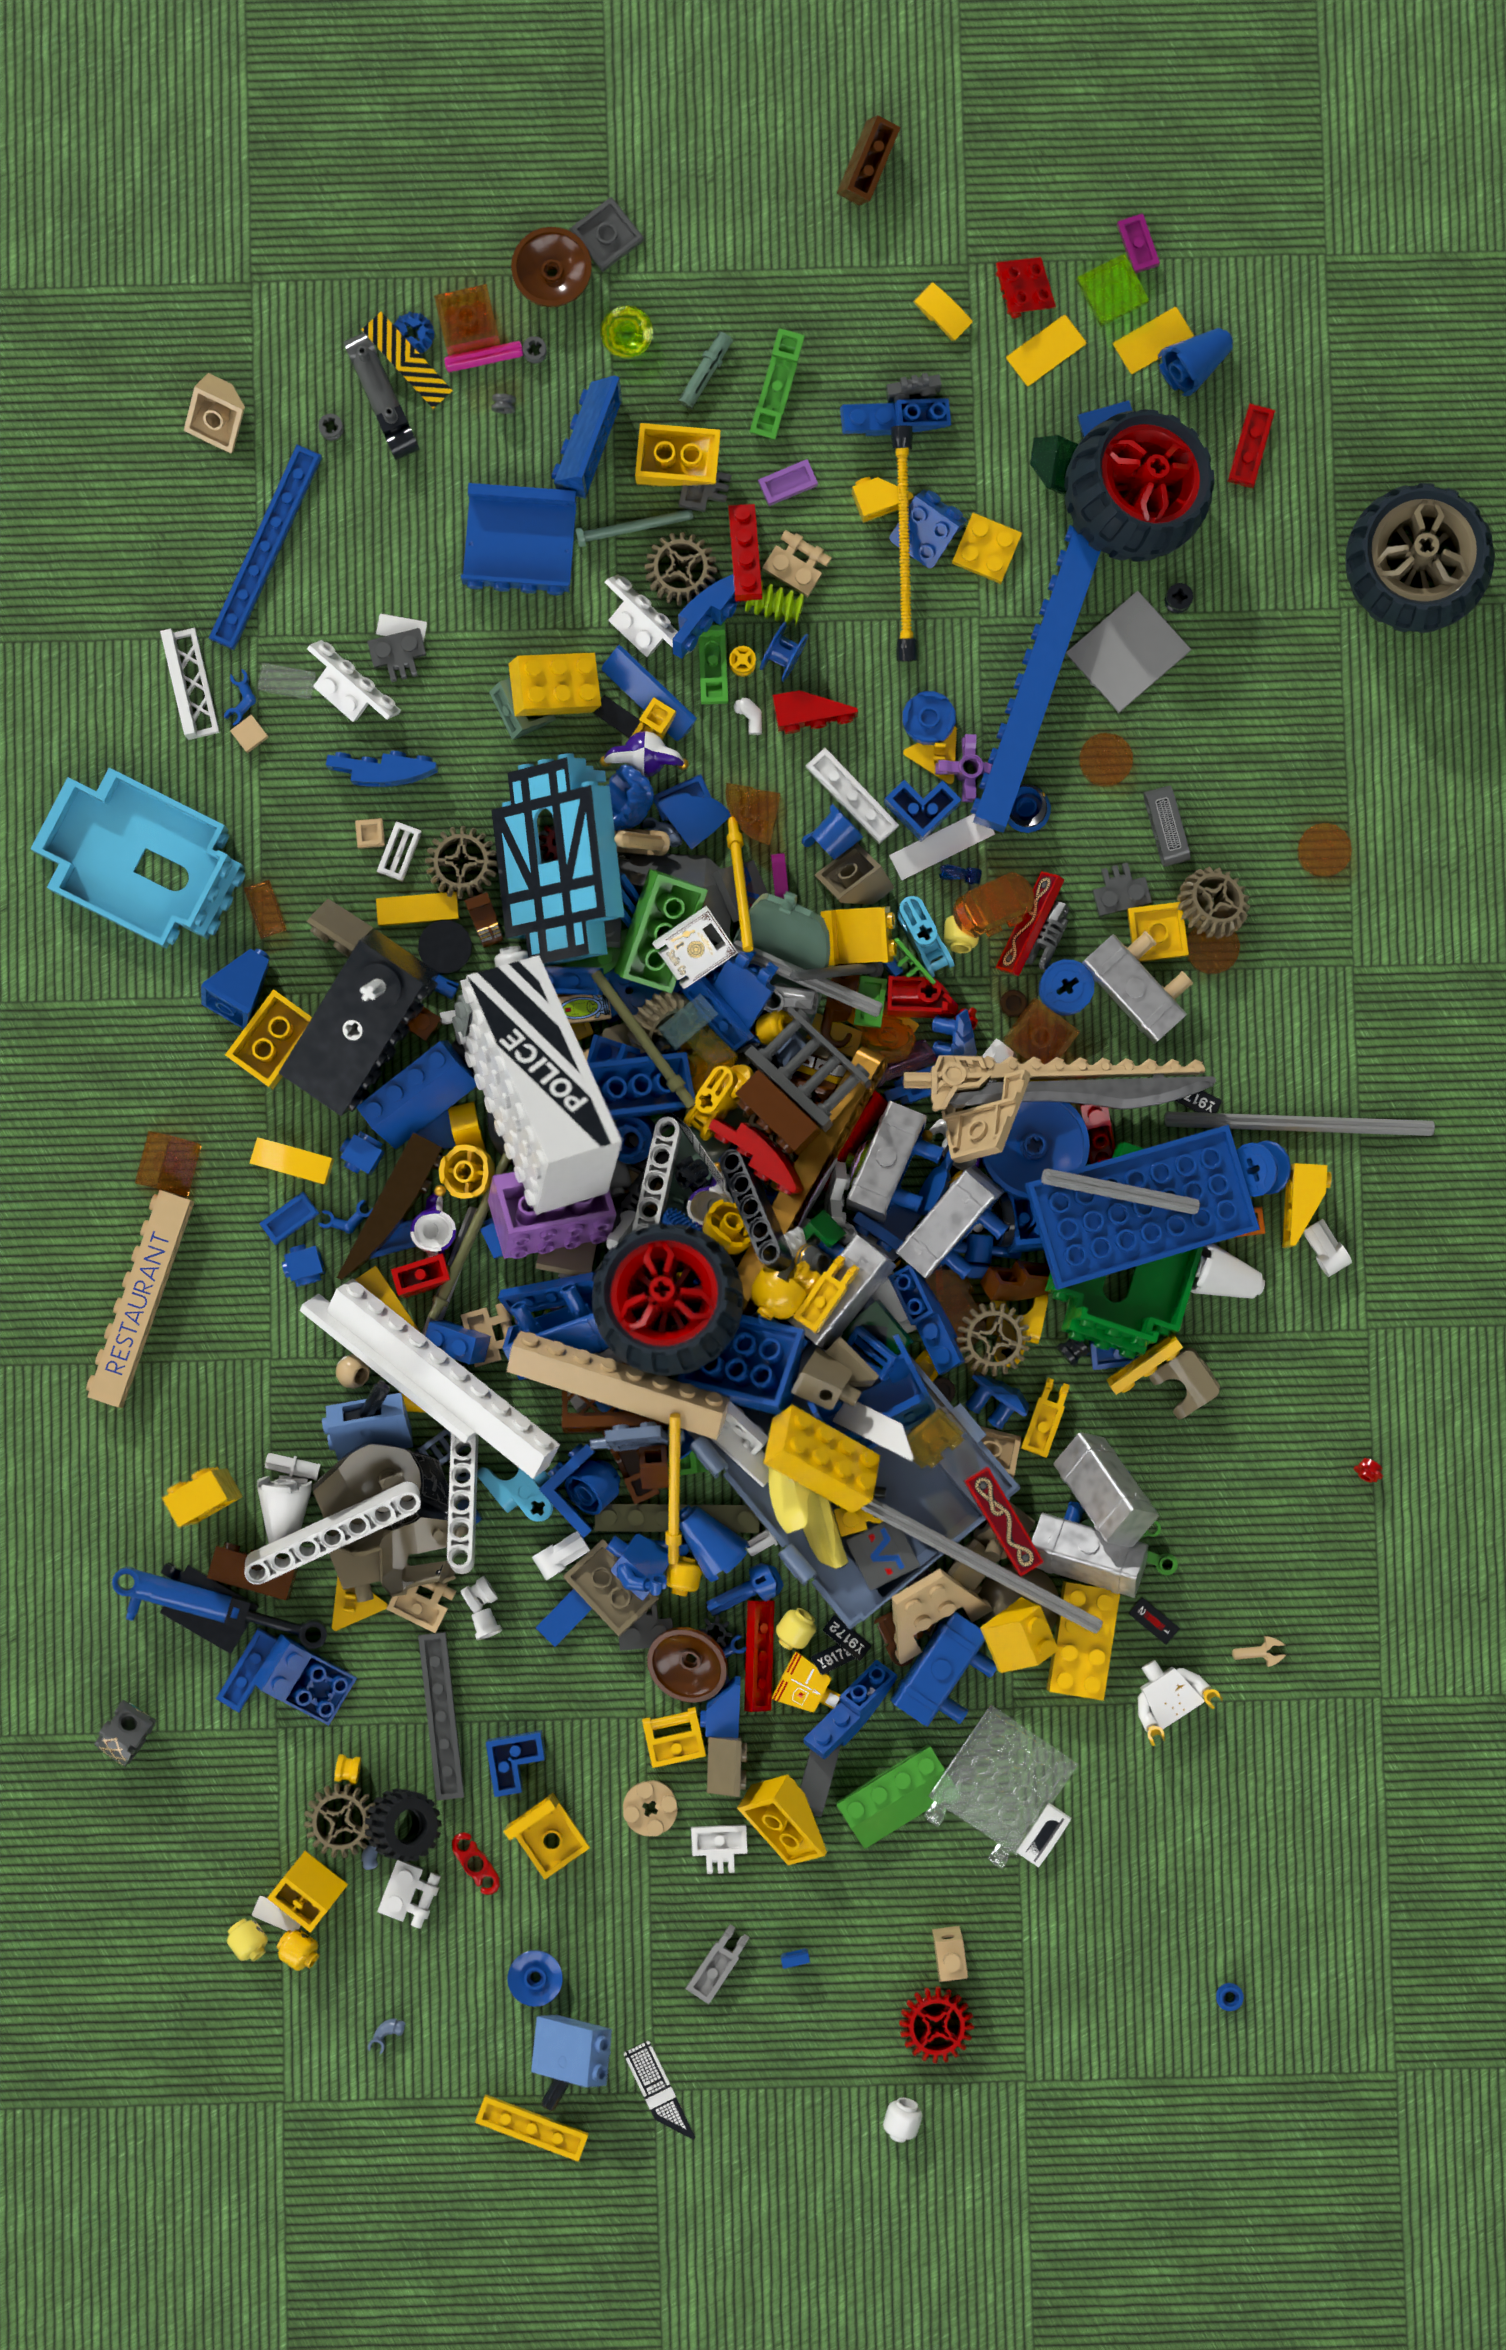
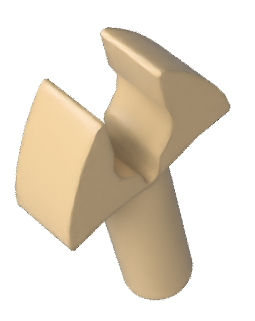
M1264 1636L1265 1642L1261 1646L1233 1649L1232 1656L1235 1660L1262 1657L1266 1660L1267 1666L1270 1667L1280 1662L1286 1655L1278 1654L1273 1656L1267 1650H1270L1272 1646H1283L1285 1644L1275 1638Z

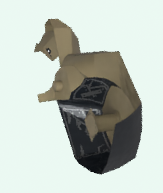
M366 1442L347 1453L313 1485V1492L323 1517L327 1518L403 1482L416 1484L419 1488L421 1504L416 1513L356 1540L359 1542L349 1543L339 1548L341 1553H347L352 1556H365L379 1551L380 1581L391 1597L407 1595L408 1588L434 1582L444 1584L456 1579L454 1576L455 1572L448 1561L410 1566L407 1563L409 1554H419L447 1547L449 1486L439 1460L419 1452L389 1444ZM405 1495L401 1498L405 1502L414 1499L411 1495ZM382 1506L376 1509V1511L386 1513L389 1511V1508ZM355 1518L351 1521L355 1525L364 1522L361 1518ZM461 1526L455 1531V1536L459 1538L462 1535L468 1534V1528L465 1526ZM329 1530L331 1536L339 1534L336 1530Z

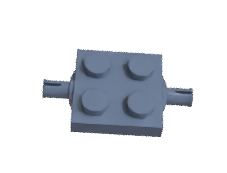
M656 1422L640 1423V1427L629 1428V1425H615L612 1427L613 1430L605 1431V1438H590L591 1450L607 1448L608 1450L613 1449L616 1452L636 1450L642 1446H669V1431L664 1430ZM680 1430V1441H685L684 1430Z

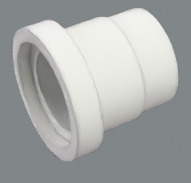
M491 1608L471 1615L477 1632L475 1634L476 1640L489 1638L502 1631L501 1625L496 1623Z

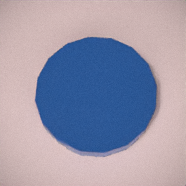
M923 691L906 703L903 710V727L906 734L913 741L922 745H935V743L945 741L952 734L955 727L956 711L947 697L935 691Z

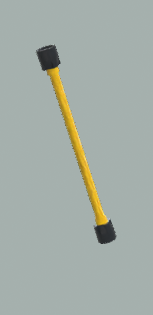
M907 425L891 427L892 449L896 450L897 462H899L897 463V469H899L897 470V475L899 476L898 514L900 515L898 517L900 518L899 542H901L899 543V549H901L899 550V556H901L899 559L901 563L900 584H902L900 585V591H902L900 592L902 594L900 601H902L901 629L903 630L900 632V639H897L896 661L898 662L918 661L916 639L913 638L912 626H910L912 625L910 623L912 616H910L911 588L909 587H911V581L909 580H911V575L909 574L910 543H908L910 541V536H908L910 533L908 529L909 501H907L909 500V494H907L909 491L907 487L908 466H906L908 465V459L906 458L909 456V450L912 449L913 428Z

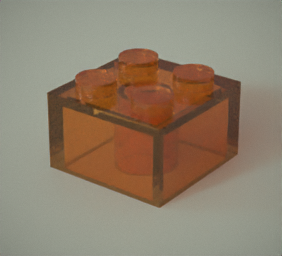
M487 284L434 295L448 356L500 345Z
M1033 998L1001 1041L1027 1061L1034 1056L1041 1059L1043 1064H1047L1056 1057L1061 1058L1080 1031L1041 1001Z

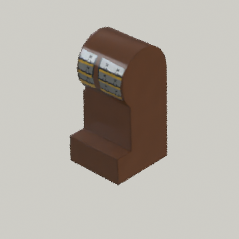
M486 892L464 900L483 947L486 948L504 941L488 893Z

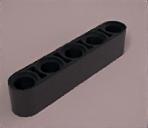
M730 1149L720 1158V1167L757 1257L761 1263L778 1272L785 1271L792 1263V1253L760 1178L754 1174L755 1169L748 1166L751 1159L736 1150Z

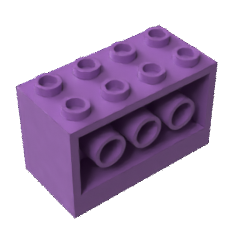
M515 1172L494 1175L492 1178L488 1204L504 1259L510 1257L520 1259L527 1254L537 1252L546 1254L561 1247L573 1249L586 1242L600 1244L605 1242L612 1232L616 1211L610 1191L597 1197L536 1215L533 1206H528L526 1202L524 1185L522 1182L519 1183L517 1181Z

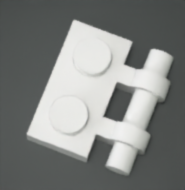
M397 1860L377 1912L402 1922L407 1912L412 1913L414 1917L411 1925L421 1929L424 1919L429 1917V1906L433 1896H437L439 1891L438 1883L441 1876L431 1872L428 1881L421 1880L420 1877L424 1868ZM416 1888L423 1891L418 1905L411 1902Z

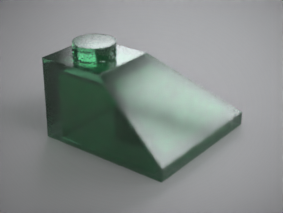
M1060 435L1033 439L1030 465L1046 488L1064 496L1066 495L1067 491L1064 487L1066 471L1073 453L1079 444Z

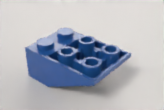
M280 1634L254 1677L253 1682L262 1692L329 1725L357 1678L304 1645Z

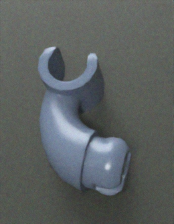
M652 817L644 820L643 828L666 832L669 835L671 847L681 845V835L672 824L658 822Z
M370 1844L363 1850L361 1857L365 1870L374 1869L378 1865L376 1847Z
M389 2019L380 2024L368 2044V2050H371L372 2043L378 2042L381 2045L380 2054H382L386 2047L384 2037L392 2034L401 2036L405 2028V2022Z

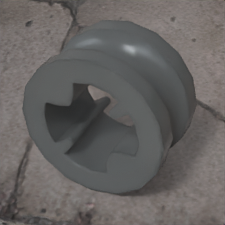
M537 336L529 337L524 341L522 350L525 359L533 364L542 362L547 355L545 342ZM535 344V347L541 346L539 348V355L529 354L531 345Z
M495 394L492 396V400L495 402L492 405V411L501 414L515 412L516 408L513 406V403L516 402L515 396L508 394Z
M329 413L319 420V431L325 439L334 441L342 436L344 427L337 415ZM330 421H334L337 427L336 431L332 429L333 433H328L325 427L326 423L330 425Z

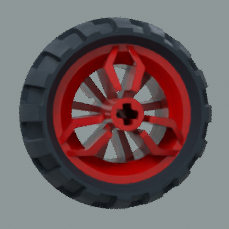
M1149 409L1137 412H1122L1095 426L1075 449L1065 476L1064 487L1067 491L1065 504L1067 512L1072 516L1073 527L1078 534L1084 536L1089 542L1088 545L1094 550H1101L1109 554L1110 558L1121 561L1129 558L1134 562L1149 561L1158 556L1167 555L1181 547L1201 526L1212 503V492L1215 485L1214 470H1211V456L1207 447L1204 448L1198 439L1199 435L1193 428L1189 429L1181 423V419L1171 414H1159L1157 410Z
M654 1224L649 1225L648 1228L629 1233L624 1236L620 1243L608 1251L594 1278L592 1310L599 1333L616 1356L638 1370L656 1375L671 1376L698 1370L710 1361L715 1360L734 1338L739 1327L743 1312V1287L733 1260L726 1250L713 1238L686 1225ZM664 1268L663 1272L666 1277H659L656 1270ZM677 1268L684 1269L674 1285ZM650 1273L654 1278L652 1282L646 1277ZM695 1278H698L702 1283L699 1286L690 1288ZM638 1286H643L650 1292L651 1296H646L645 1293L641 1295L634 1294ZM684 1303L702 1305L698 1313H693ZM645 1311L641 1320L638 1322L635 1319L634 1314ZM662 1314L658 1332L653 1331L652 1328ZM683 1317L690 1322L686 1326L683 1324L681 1318ZM670 1322H676L679 1329L671 1332L672 1326Z

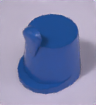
M832 804L829 815L813 832L804 836L801 842L805 847H810L817 841L835 860L864 837L847 817Z

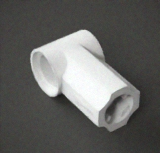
M1324 1219L1319 1220L1304 1230L1303 1234L1317 1255L1316 1260L1327 1277L1332 1276L1352 1263L1348 1252L1340 1242H1337Z
M577 1531L564 1538L554 1546L552 1544L534 1555L532 1559L545 1580H548L566 1569V1565L586 1554L590 1549L584 1538Z

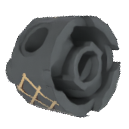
M123 1700L115 1710V1716L112 1721H107L100 1730V1736L94 1746L126 1767L145 1743V1738L148 1733L152 1732L157 1720L130 1702L128 1703Z

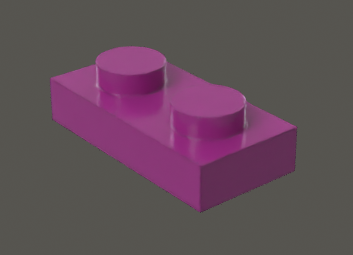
M1144 214L1118 221L1117 227L1133 274L1158 267L1160 261Z

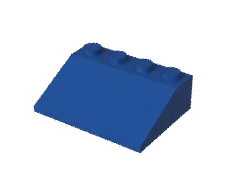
M614 375L590 383L588 390H583L579 404L582 405L579 415L574 414L570 429L573 432L570 439L566 438L561 449V454L564 455L561 464L556 463L552 473L556 489L576 491L578 497L586 499L622 402L619 377Z
M742 1315L734 1338L715 1360L710 1361L698 1370L679 1374L677 1381L691 1384L696 1388L709 1392H716L721 1396L730 1398V1402L735 1405L778 1415L791 1406L795 1395L791 1391L798 1379L805 1330Z

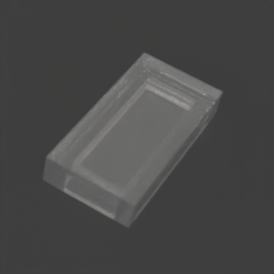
M262 663L257 689L258 691L311 700L316 673Z

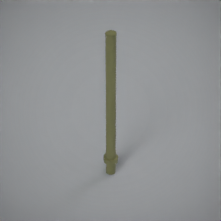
M503 1153L495 1175L506 1174L512 1162V1159L509 1160L505 1153ZM491 1185L485 1192L450 1266L449 1275L451 1280L442 1284L437 1296H433L432 1301L434 1303L428 1317L436 1321L443 1307H447L449 1303L447 1301L449 1294L490 1209L488 1198Z

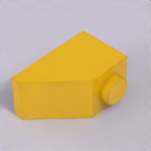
M865 477L855 482V486H852V496L863 523L899 509L898 486L878 477L874 479ZM912 492L907 493L909 494V500H907L909 501L908 505H910L912 500L914 499Z

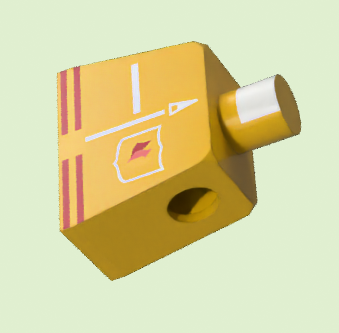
M795 1650L772 1695V1699L814 1713L819 1702L834 1709L841 1694L827 1688L831 1681L829 1674L821 1675L813 1662Z

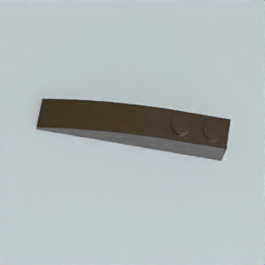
M413 1132L337 1276L338 1279L345 1281L361 1268L389 1240L405 1220L421 1193L426 1194L433 1182L430 1176L434 1168L439 1170L441 1159L445 1156L442 1154L444 1149L441 1146Z

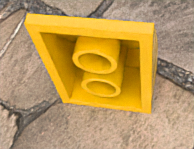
M640 423L635 471L636 484L652 486L716 484L721 430Z
M1300 1163L1291 1165L1290 1179L1285 1187L1282 1248L1296 1246L1326 1194V1188H1330L1331 1172H1327L1328 1165Z
M789 1775L751 1784L737 1809L787 1865L826 1855L827 1851L806 1795Z

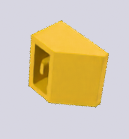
M305 1850L267 1899L311 1933L348 1886V1883Z

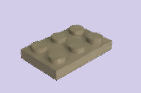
M602 1539L563 1578L613 1632L620 1637L659 1598L649 1593L642 1601L631 1590H626L620 1580L611 1571L618 1558L605 1549L608 1544Z

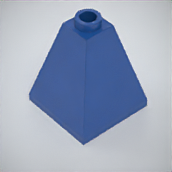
M249 949L204 981L201 985V1004L244 1030L254 1016L269 968L270 957L268 954L260 949L255 951Z

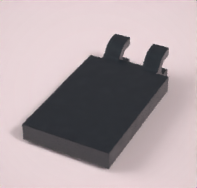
M168 1562L160 1572L178 1582L228 1596L247 1599L222 1583L207 1578L205 1573L191 1565H187L185 1571ZM251 1601L249 1610L256 1612L259 1605ZM165 1606L160 1611L164 1616L230 1654L234 1651L250 1623L245 1621L242 1630L224 1625L222 1622Z

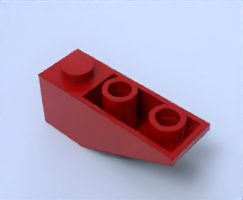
M800 690L772 696L778 732L784 731L785 734L797 733L801 731V727L811 726V729L824 728L827 726V723L837 721L838 724H847L853 722V718L858 716V708Z
M1075 1103L1089 1135V1164L1111 1159L1115 1150V1143L1108 1107Z

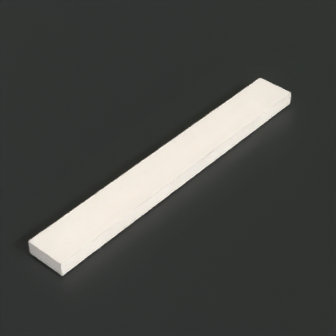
M317 1294L302 1304L300 1311L462 1442L466 1443L477 1435L464 1422L327 1313L330 1302L322 1295Z

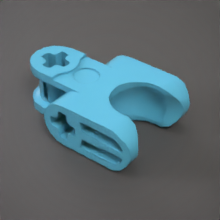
M916 896L906 897L900 904L897 918L909 942L916 950L922 966L932 977L935 976V971L945 966L949 968L954 967L952 957L941 941L936 926L923 901ZM920 932H921L923 935H927V934L929 935L927 941H926V939H925L924 937H922V938L919 939L918 936H919Z
M481 1467L477 1470L479 1479L507 1513L516 1506H519L532 1521H544L551 1516L553 1504L539 1490L550 1479L545 1470L533 1479L519 1468L516 1476L507 1481L499 1479L489 1468ZM534 1501L537 1503L544 1502L543 1515L533 1513L532 1510L535 1508Z

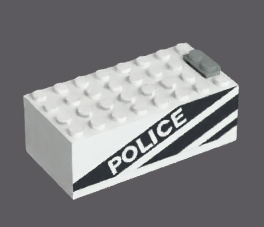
M534 956L467 975L465 987L462 988L463 995L458 996L457 1003H455L456 1016L452 1017L455 1036L459 1045L463 1044L467 1065L474 1069L477 1088L483 1090L486 1109L488 1113H493L495 1130L498 1136H502L505 1141L504 1149L506 1156L514 1162L516 1179L524 1185V1195L528 1206H533L537 1215L608 1193L622 1140L540 956Z

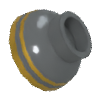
M805 1244L797 1251L794 1267L798 1263L806 1261L813 1272L816 1271L822 1275L831 1266L830 1256L824 1253L817 1245Z

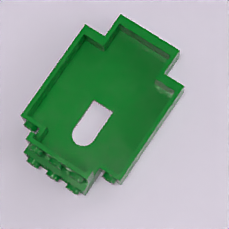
M1123 1142L1115 1146L1112 1158L1136 1152L1143 1148ZM1203 1247L1135 1266L1127 1295L1120 1302H1112L1106 1298L1103 1292L1106 1275L1056 1290L1050 1272L1045 1291L1053 1293L1052 1298L1059 1301L1068 1302L1070 1299L1061 1331L1069 1333L1068 1338L1084 1342V1339L1093 1341V1346L1102 1350L1109 1351L1110 1347L1119 1350L1118 1355L1129 1359L1145 1355L1147 1345L1156 1343L1159 1335L1168 1336L1169 1333L1179 1332Z

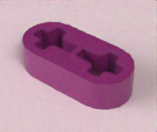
M785 853L771 854L774 895L785 899L784 895L788 891Z

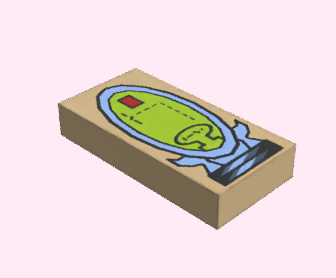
M604 994L573 995L558 998L570 1025L612 1018L610 1003Z

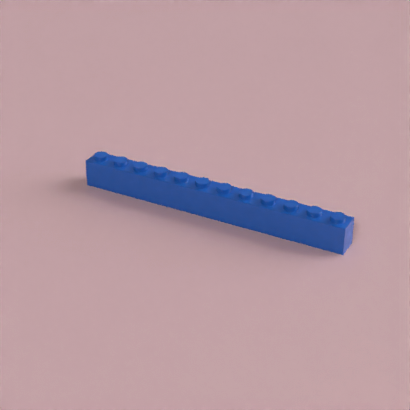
M1069 525L1065 541L1069 542L1066 551L1061 550L1056 565L1061 567L1058 576L1052 575L1047 589L1052 591L1050 600L1044 599L1039 612L1040 615L1044 616L1041 625L1035 624L1030 638L1035 640L1033 649L1027 648L1022 664L1027 665L1024 674L1018 673L1014 689L1018 690L1016 698L1009 699L1005 711L1006 714L1010 715L1007 724L1001 723L996 737L1001 739L999 748L992 749L988 763L993 764L990 774L984 772L979 788L984 789L981 799L975 798L970 812L975 814L973 823L1004 833L1101 552V550L1096 551L1088 545L1089 542L1084 536L1078 534L1071 525Z

